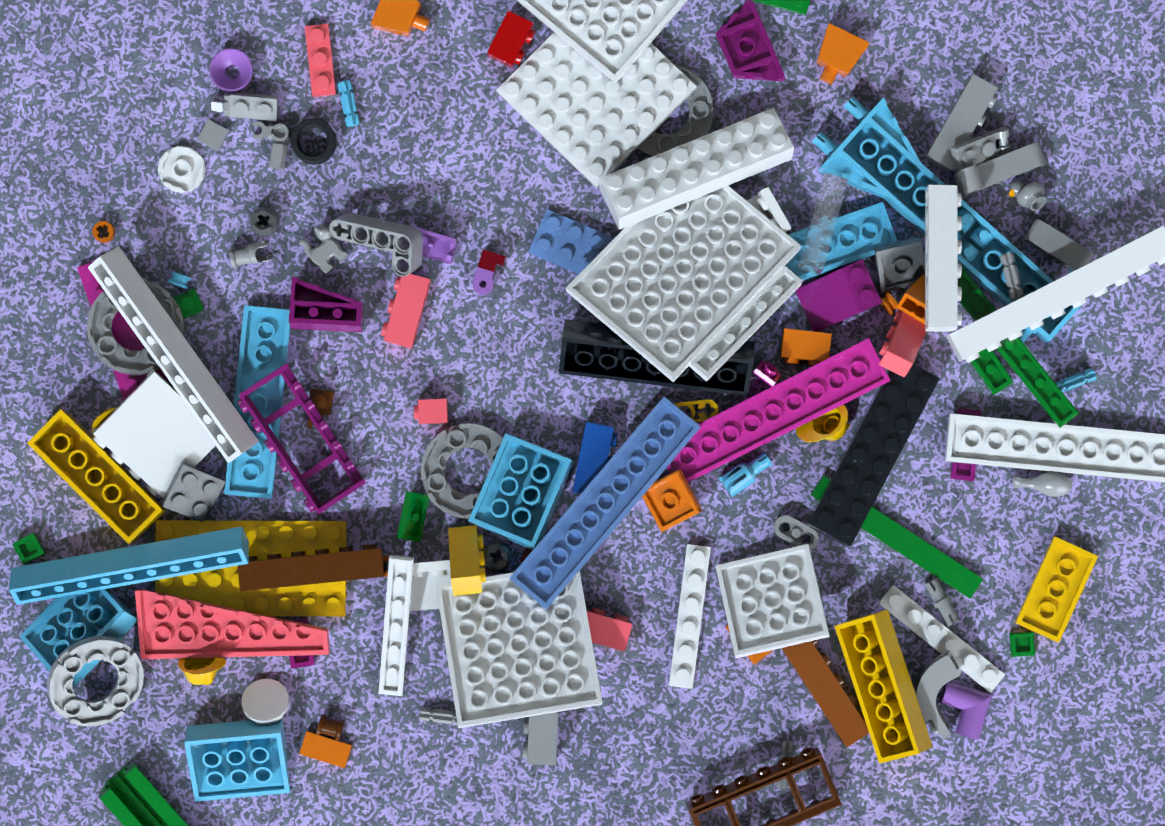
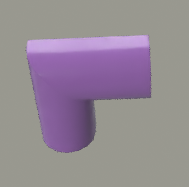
M949 681L944 686L939 703L962 710L955 733L979 740L993 694Z

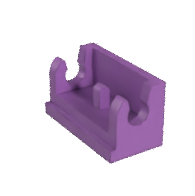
M417 228L423 237L422 256L451 264L458 243L457 239Z

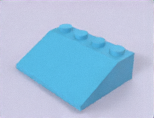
M505 433L468 521L534 550L543 539L574 465L572 460Z
M109 589L55 598L19 637L50 672L57 657L70 645L93 636H109L121 639L137 622V617ZM94 660L82 666L81 670L74 675L73 689L100 660Z
M282 718L270 725H259L254 723L253 720L187 726L184 743L195 802L290 793L286 739Z

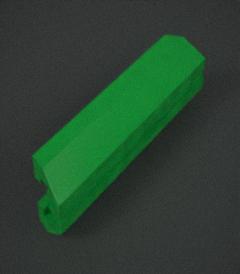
M135 762L123 766L104 784L99 792V799L123 826H190Z

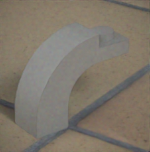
M949 650L934 658L926 666L920 676L916 692L924 721L926 722L931 719L930 726L936 735L940 734L942 739L952 734V728L938 706L937 694L943 685L961 675V669Z

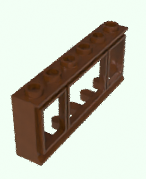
M818 747L806 748L797 756L782 758L778 761V764L771 767H761L752 775L739 776L728 785H718L711 792L704 795H694L689 799L690 801L685 802L695 826H701L697 815L722 804L726 808L732 825L740 826L731 801L786 778L799 810L793 809L787 815L778 819H769L766 824L761 826H793L842 805ZM819 764L832 796L821 801H812L809 806L805 807L793 775Z

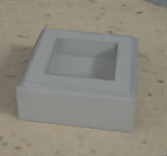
M208 119L197 140L219 152L230 131Z

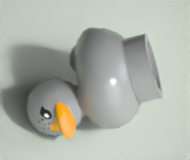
M1014 180L1009 185V196H1017V202L1022 207H1029L1032 211H1037L1047 201L1044 196L1045 188L1038 181H1033L1025 186L1021 180Z

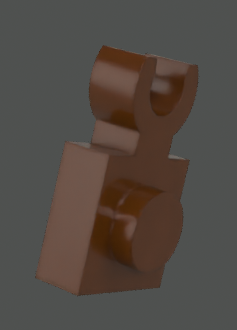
M310 388L309 398L322 418H324V415L331 416L335 392ZM309 419L308 429H312L313 422Z

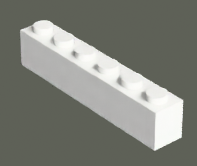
M928 185L925 190V331L954 332L958 325H961L962 313L958 311V301H961L962 289L958 287V278H961L962 266L961 263H958V254H961L962 243L961 240H957V231H961L962 219L961 216H957V207H961L962 196L961 193H957V185Z

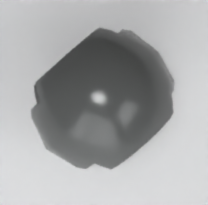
M260 207L251 214L249 219L250 227L259 236H270L278 229L279 216L272 208ZM262 216L265 218L270 217L267 227L264 225L259 226Z
M491 542L483 550L485 566L491 571H503L511 564L512 552L505 543ZM497 550L502 551L503 561L499 560L497 563H494L491 553H496Z

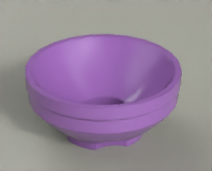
M228 48L221 50L213 57L209 73L212 81L218 88L228 92H236L249 84L253 75V66L249 57L244 52ZM234 65L239 68L240 74L236 79H229L226 76V70L229 66Z

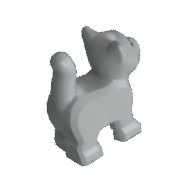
M322 224L319 227H314L316 236L323 242L322 244L313 249L308 240L301 239L299 245L304 247L305 253L314 264L320 266L325 274H329L336 268L334 264H330V260L335 257L341 263L349 254L341 248L340 243L332 236L329 228L330 225Z

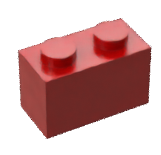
M508 11L487 51V56L512 69L515 64L520 65L525 55V52L522 51L525 44H530L535 36L536 31L533 30L534 23Z

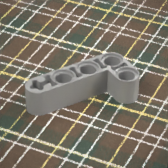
M1035 142L977 166L973 165L958 171L953 175V178L963 198L971 193L989 188L993 184H999L1009 180L1011 177L1019 176L1044 166L1047 162L1039 142Z
M349 212L333 220L330 224V232L338 240L392 252V268L401 277L409 275L421 266L423 237L421 232L415 227Z

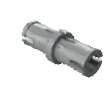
M938 578L932 580V584L930 582L926 583L924 586L935 602L933 605L935 609H939L947 626L961 620L950 602L952 600L951 597L946 595Z

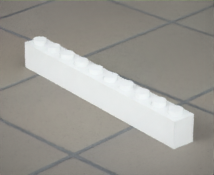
M1162 226L947 335L946 337L959 362L966 359L967 363L980 357L978 352L986 348L990 352L1002 346L1000 341L1006 338L1012 341L1022 336L1021 330L1027 327L1034 330L1044 324L1043 319L1049 316L1055 319L1065 314L1064 309L1072 305L1075 309L1087 303L1086 297L1094 294L1095 298L1108 292L1106 287L1114 283L1118 287L1130 281L1129 275L1136 272L1137 276H1140L1151 270L1149 265L1158 262L1159 265L1165 263V227Z
M118 246L96 259L88 269L226 461L230 463L257 444L259 441L121 248Z

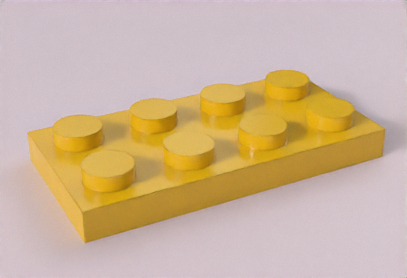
M1053 536L1014 623L1059 643L1098 556Z

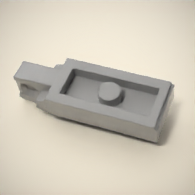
M231 92L230 94H224V97L213 96L211 110L224 112V115L229 117L277 121L278 96Z

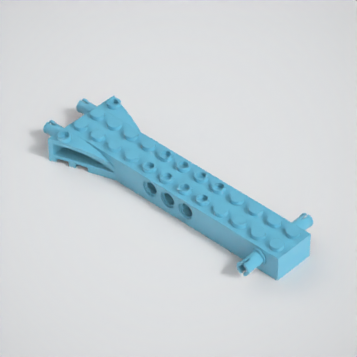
M852 96L843 108L859 120V125L841 145H836L822 131L814 138L812 143L827 155V160L817 172L883 198L925 236V190L928 185L946 184L920 162L907 137L901 131L896 118L890 112L884 97L872 110H868ZM964 200L961 201V207H957V216H961L962 219L961 231H957V240H961L962 243L961 254H958V263H961V266L968 275L1003 307L1018 299H1010L1008 292L1010 287H1007L1003 272L1005 267L1000 259L1002 254L1009 252L1014 254V265L1017 266L1021 282L1019 286L1022 287L1023 297L1054 282ZM1070 269L1067 274L1073 272L1074 270ZM1070 305L1064 309L1065 314L1055 319H1052L1051 316L1043 319L1044 324L1034 330H1031L1030 327L1021 330L1023 335L1019 337L1020 340L1024 343L1031 334H1034L1044 343L1049 342L1081 306L1074 309Z

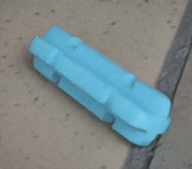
M350 80L341 81L338 83L339 93H342L340 99L343 113L347 116L345 117L346 126L354 127L360 124L358 114L355 113L357 112L354 93H351V90H353Z
M1090 368L1083 371L1082 374L1078 373L1062 379V382L1057 381L1055 383L1064 393L1065 390L1066 392L1085 385V382L1095 381L1097 378L1094 370Z

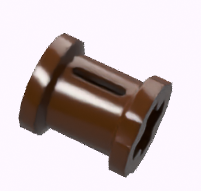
M322 714L316 735L325 734L335 737L337 741H340L345 720H333Z

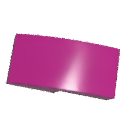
M763 360L760 361L753 371V374L771 387L774 386L781 376L773 364Z

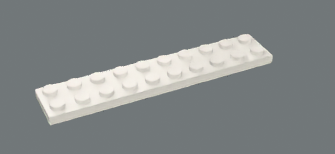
M949 414L945 461L1165 482V434L1064 425L1059 428L1053 423Z

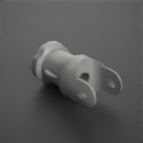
M269 241L250 243L248 247L235 250L229 248V257L233 269L248 263L254 265L272 260L274 258L272 254L259 256L256 252L258 248L268 246Z

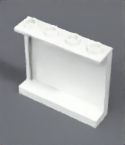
M152 369L146 375L147 378L97 429H93V434L95 435L93 439L103 449L107 446L113 452L111 456L119 464L124 462L129 466V473L139 481L142 478L148 484L146 488L154 496L159 494L163 498L181 462L195 467L216 445L175 388Z

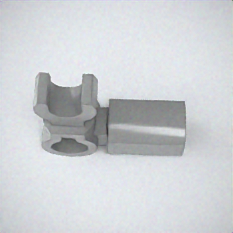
M254 122L253 125L261 127L262 132L259 135L252 134V138L255 140L268 138V140L275 141L271 146L269 168L285 170L288 148L286 142L291 138L290 129L284 124H270L266 126L262 122Z

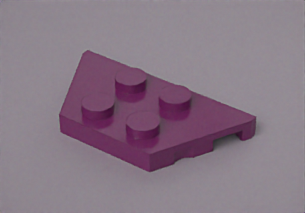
M746 0L740 10L729 18L728 23L716 32V39L733 78L785 81L786 77L754 2Z

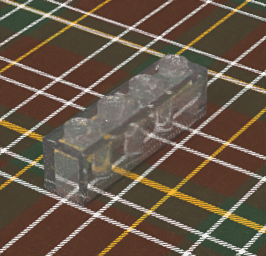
M824 173L822 176L797 269L818 275L823 271L848 179Z

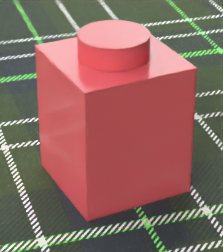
M447 399L418 400V405H414V420L419 419V424L448 423Z

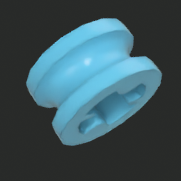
M171 271L172 277L167 282L188 289L187 282L191 278Z

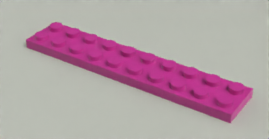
M868 338L699 423L698 425L701 428L667 467L669 474L681 469L687 482H690L891 381L884 367L879 365L880 359L870 339Z

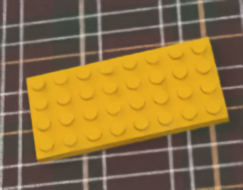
M156 520V542L243 527L249 540V557L258 556V560H267V555L280 553L282 558L291 557V552L305 551L306 556L315 555V550L329 549V553L339 552V547H347V521L200 522L198 520ZM238 566L155 580L156 592L267 616H346V581L240 591Z

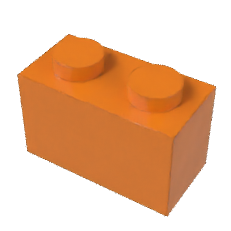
M784 328L782 331L780 358H785L784 363L799 364V360L808 361V366H814L829 358L832 334Z

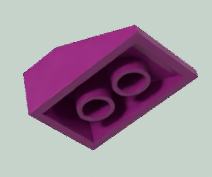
M863 259L795 291L813 332L821 331L882 303Z

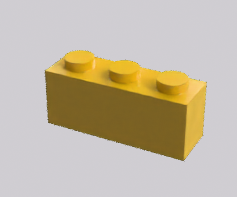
M477 525L448 528L453 596L482 593V583L486 582L485 568H481L482 565H485L484 551L479 550L484 548L483 535H478Z

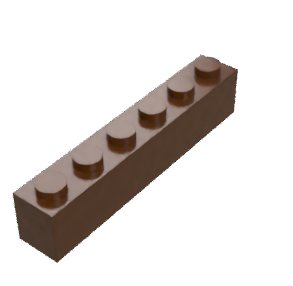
M377 544L362 545L363 550L353 551V546L339 547V552L329 553V549L315 550V555L307 556L305 551L291 552V557L282 558L281 553L267 555V560H258V556H250L248 564L238 565L240 591L385 577L383 548H377Z

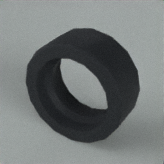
M317 118L305 119L298 123L293 129L290 138L291 147L295 155L304 163L311 165L322 164L328 161L334 154L337 146L336 135L331 126ZM309 128L321 129L327 136V147L318 155L306 154L300 146L301 135Z

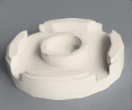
M176 146L167 150L159 160L158 173L164 186L173 192H191L199 187L204 180L206 172L204 160L191 147Z
M260 679L251 683L245 689L241 705L248 719L250 718L259 725H270L283 718V715L289 709L290 698L286 687L279 681Z

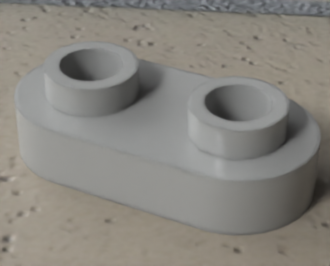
M783 515L774 522L773 529L775 534L793 546L805 545L802 542V536L805 534L810 536V542L807 543L810 550L817 546L819 541L817 532L795 518ZM785 522L790 526L787 532L781 530V525Z

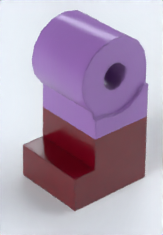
M483 249L473 279V289L476 293L488 295L492 292L494 288L493 277L497 265L504 267L506 256Z

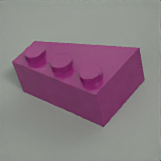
M292 276L289 312L291 329L363 333L364 308L361 302L335 292L332 293Z

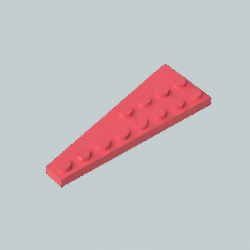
M142 588L135 590L141 659L329 655L330 653L329 629Z

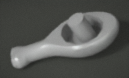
M1049 472L1033 479L1014 476L1012 487L1032 488L1044 495L1059 497L1071 491L1072 481L1063 474Z

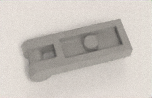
M1001 127L951 147L954 170L961 171L1001 154L1012 152V145L1008 141L1010 136L1009 128ZM999 139V145H996L995 140Z

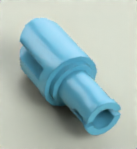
M763 452L748 464L741 462L719 477V480L724 484L725 489L729 491L731 497H734L755 482L754 479H756L755 476L771 466L772 463Z

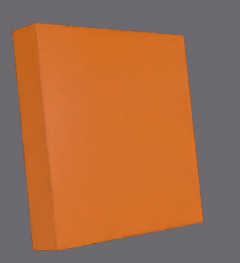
M681 469L654 482L642 496L661 533L703 511Z

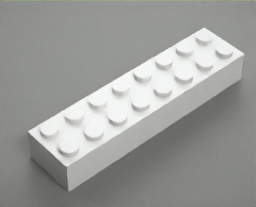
M772 108L600 178V191L620 230L792 160L794 146L775 109Z

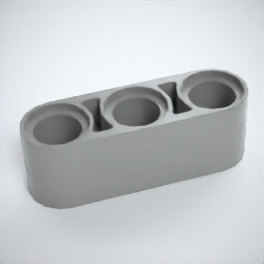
M1039 219L1034 221L1023 239L1026 243L1034 244V248L1048 256L1050 254L1053 256L1056 262L1066 268L1070 267L1077 270L1089 264L1094 257L1090 250Z

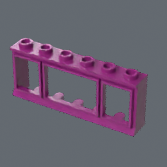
M287 363L238 394L240 400L237 403L244 413L250 412L254 418L250 422L257 433L262 431L267 439L263 442L271 453L277 452L281 458L277 463L284 473L287 471L291 473L294 479L290 482L297 492L303 491L307 497L304 503L310 512L315 510L319 515L366 483ZM281 374L296 398L268 417L263 418L249 397V394ZM301 404L333 452L302 474L269 427L270 423ZM335 460H338L353 483L323 503H320L305 480Z

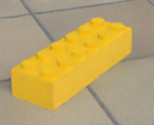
M60 409L27 444L128 544H134L167 509L162 507L161 503L119 464L105 448L100 447L94 441V437L67 410Z
M888 609L835 625L834 627L879 764L920 754L932 748L927 727Z

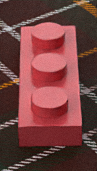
M329 25L305 26L312 97L336 95Z

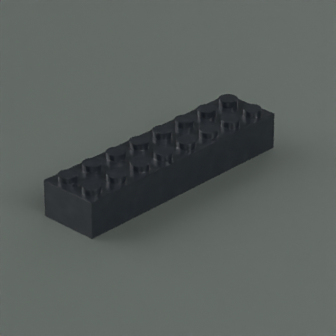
M565 319L559 374L748 396L754 363L755 342L746 341L708 381L704 380L688 366L672 382L605 324Z
M914 364L905 377L890 370L887 371L891 381L878 387L805 524L845 547H851L940 379Z

